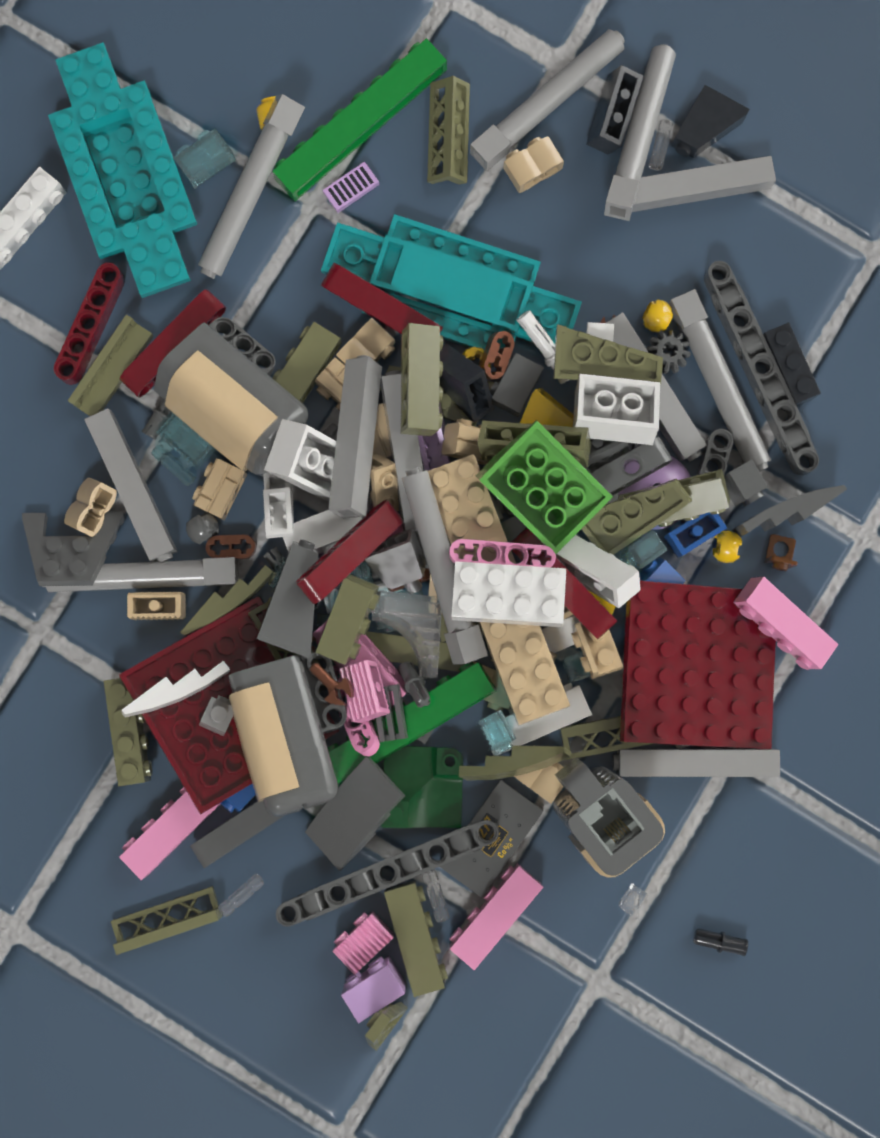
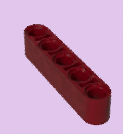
M104 263L97 269L54 364V373L66 384L74 385L82 379L124 287V275L113 263ZM116 273V278L112 282L105 281L107 275ZM100 296H105V302L102 305L96 306V299ZM90 319H95L94 326L91 329H85V323ZM83 342L84 349L81 352L75 353V345ZM68 366H73V373L69 376H64V369Z
M336 263L332 264L321 283V286L400 334H402V330L409 323L440 326Z
M203 290L123 371L119 378L120 381L138 398L143 397L154 387L158 367L162 360L199 325L206 323L209 326L214 320L220 318L225 313L226 306L209 290Z
M388 499L380 502L300 576L296 584L312 604L318 603L404 522V519Z
M527 527L510 542L544 545ZM513 549L512 551L523 561L522 552ZM528 550L527 565H531L530 561L532 559L540 560V565L543 566L547 561H550V558L545 557V552H541L539 556L534 557L531 556L532 551ZM556 558L551 568L566 569L564 605L599 639L617 620Z

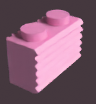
M363 660L362 662L339 669L341 677L338 679V682H341L343 678H348L353 688L354 698H350L345 693L347 701L345 710L352 722L363 723L390 713L379 672L380 669L375 661Z
M373 911L369 915L365 912L362 913L353 922L356 927L349 934L344 931L334 940L336 944L333 949L334 954L354 975L394 938V933Z

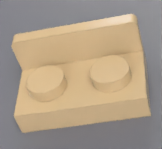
M376 453L372 455L370 473L372 488L370 495L374 507L388 499L396 511H399L395 463Z
M580 622L574 624L575 632L571 633L575 647H581L584 657H581L580 660L585 673L590 672L592 679L623 669V664L610 630L597 639Z

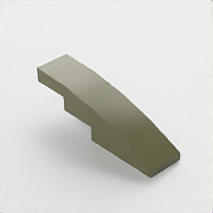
M265 565L249 584L239 579L224 598L219 593L214 592L182 629L181 633L184 636H188L242 606L256 595L276 573Z
M366 632V636L390 662L404 663L410 661L416 666L460 672L459 668L465 665L452 663L447 643Z
M512 746L511 756H486L485 766H459V777L471 781L519 776L571 757V751L566 747Z

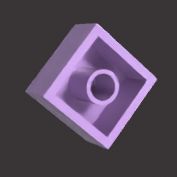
M382 956L376 958L368 964L369 968L361 974L358 971L355 975L351 974L345 979L346 983L344 984L341 996L358 1024L405 994L406 982L390 956L385 959Z

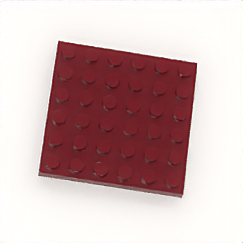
M640 581V591L630 598L626 605L621 742L771 749L776 640L763 634L758 629L759 625L753 620L744 617L739 611L740 608L733 603L743 589Z
M259 596L119 674L120 679L134 701L165 677L174 685L194 669L202 677L222 661L229 667L228 674L207 688L180 702L141 714L200 815L252 784L234 717H232L224 736L199 726V723L211 697L217 699L218 696L229 699V695L232 694L229 684L230 674L276 661L265 642L257 639L259 631L248 615V612L263 605ZM267 609L257 614L261 624ZM279 652L280 656L283 659L284 653ZM327 713L326 718L328 722L335 724L330 714ZM339 729L323 734L325 740L338 733Z

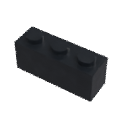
M623 65L607 75L586 145L607 155L622 147L643 75Z
M788 322L763 334L796 406L811 401L820 395L821 392L790 323Z

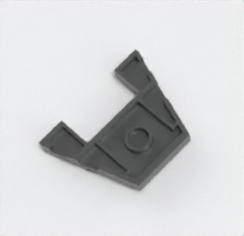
M106 512L102 527L97 535L93 537L45 536L48 521L46 513H22L23 525L39 586H93L107 558L106 553L110 545L114 544L120 525L123 526L125 521L124 512Z

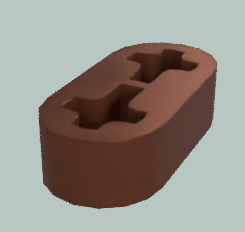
M506 331L493 333L485 347L479 367L485 370L488 380L498 379L506 371L514 348V338ZM503 338L502 342L505 344V347L499 349L500 344L497 343V339ZM494 363V367L497 368L496 372H491L488 364Z
M248 535L213 536L206 543V552L212 558L235 557L237 559H248L255 554L257 548L256 542ZM242 540H246V543L251 545V549H247L246 554H243L240 549H233V545H241ZM216 541H220L221 545L229 546V549L221 550L220 555H217L216 551L211 548L216 546Z

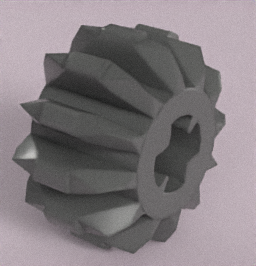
M669 330L667 336L663 331H660L658 338L652 337L649 342L652 346L646 348L648 353L663 357V374H667L669 369L677 373L679 366L685 367L687 364L684 358H689L691 352L684 350L690 345L689 342L681 343L683 334L680 333L675 338L673 330ZM665 348H666L668 351H671V350L673 351V354L671 355V357H670L669 353H667V354H664V353H663V351L665 350Z

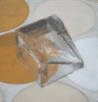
M631 884L620 900L619 907L638 920L639 909L647 899L648 893L635 884Z

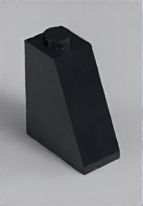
M704 85L671 146L680 155L695 158L741 125L750 109Z
M447 343L443 345L440 351L443 372L442 376L439 377V385L467 417L475 423L494 410L485 370Z

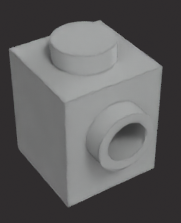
M218 696L217 699L211 697L199 726L224 736L234 715L230 700L222 696Z

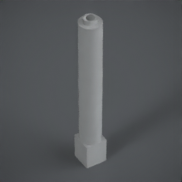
M608 29L497 126L493 124L470 144V154L486 171L491 169L510 152V148L624 50L625 40L621 33L617 30Z
M658 45L651 50L618 166L607 196L605 216L630 221L639 183L676 58V53L668 45Z
M283 94L276 95L263 122L265 125L198 263L202 267L200 272L215 279L216 275L222 276L288 136H292L305 109L304 106Z
M691 290L671 299L669 305L672 307L673 319L679 332L684 334L690 344L689 347L726 427L732 434L733 442L743 463L752 459L759 472L768 468L767 462L771 461V458L706 321L708 316L696 290Z
M421 466L405 471L406 476L402 477V481L448 632L444 633L452 663L466 664L488 656L479 624L474 625L472 621L452 620L455 563L449 558L450 544L428 470L422 471Z
M229 557L205 558L203 560L103 564L93 586L42 587H46L48 592L188 586H233L239 580L238 559Z

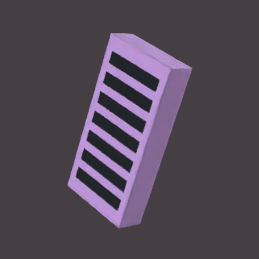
M363 162L323 190V194L336 212L339 213L379 186V181L367 164Z

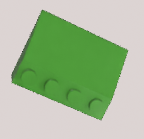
M537 420L496 454L475 475L546 546L553 549L555 555L613 497Z

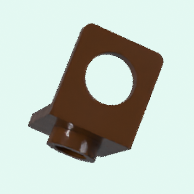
M771 534L764 563L772 564L773 569L787 571L788 568L796 567L798 562L792 560L796 540ZM777 542H784L788 547V552L783 557H779L774 553L773 548Z

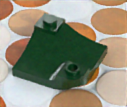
M405 746L385 758L383 772L402 791L405 797L390 811L391 815L383 822L381 828H461L463 778L459 777V766H463L461 753L457 749L450 747ZM448 756H452L455 759L453 766L445 764V759Z

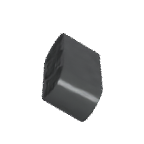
M718 429L707 437L705 441L707 445L703 449L696 476L709 473L706 467L708 461L715 462L718 470L722 469L723 475L725 474L733 445V437L729 431ZM721 437L725 442V447L717 448L713 443V438Z

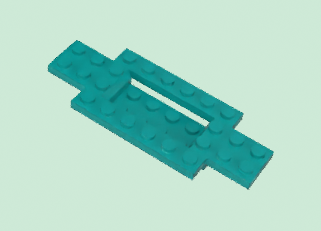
M104 42L55 59L72 106L49 114L48 117L99 258L104 259L125 252L142 298L191 281L174 233L196 226L198 223L145 80L121 89Z
M395 214L385 238L337 222L321 268V273L327 275L333 263L342 266L442 326L443 329L440 335L443 336L444 340L469 348L480 347L485 350L489 337L493 333L501 331L510 333L514 338V342L516 336L532 341L523 327L516 321L518 317L528 310L531 311L555 344L557 324L573 329L582 304L581 301L533 286L541 264L540 261ZM398 292L440 307H444L486 322L493 323V325L491 326L482 322H478L436 307H432L396 295L394 293ZM503 338L497 339V343L500 344L499 349L505 347V344L502 342Z

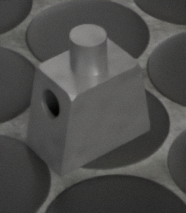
M413 528L388 537L365 559L367 564L389 589H395L404 585L409 594H414L422 588L419 579L424 576L426 564Z

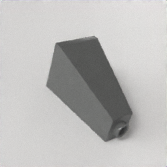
M300 539L299 543L295 541L292 543L259 629L257 639L309 658L311 654L314 604L298 587L296 581L318 560L319 550L314 549L315 544Z

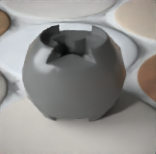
M204 512L201 516L197 515L186 523V532L193 542L201 544L203 541H208L219 533V524L212 514Z

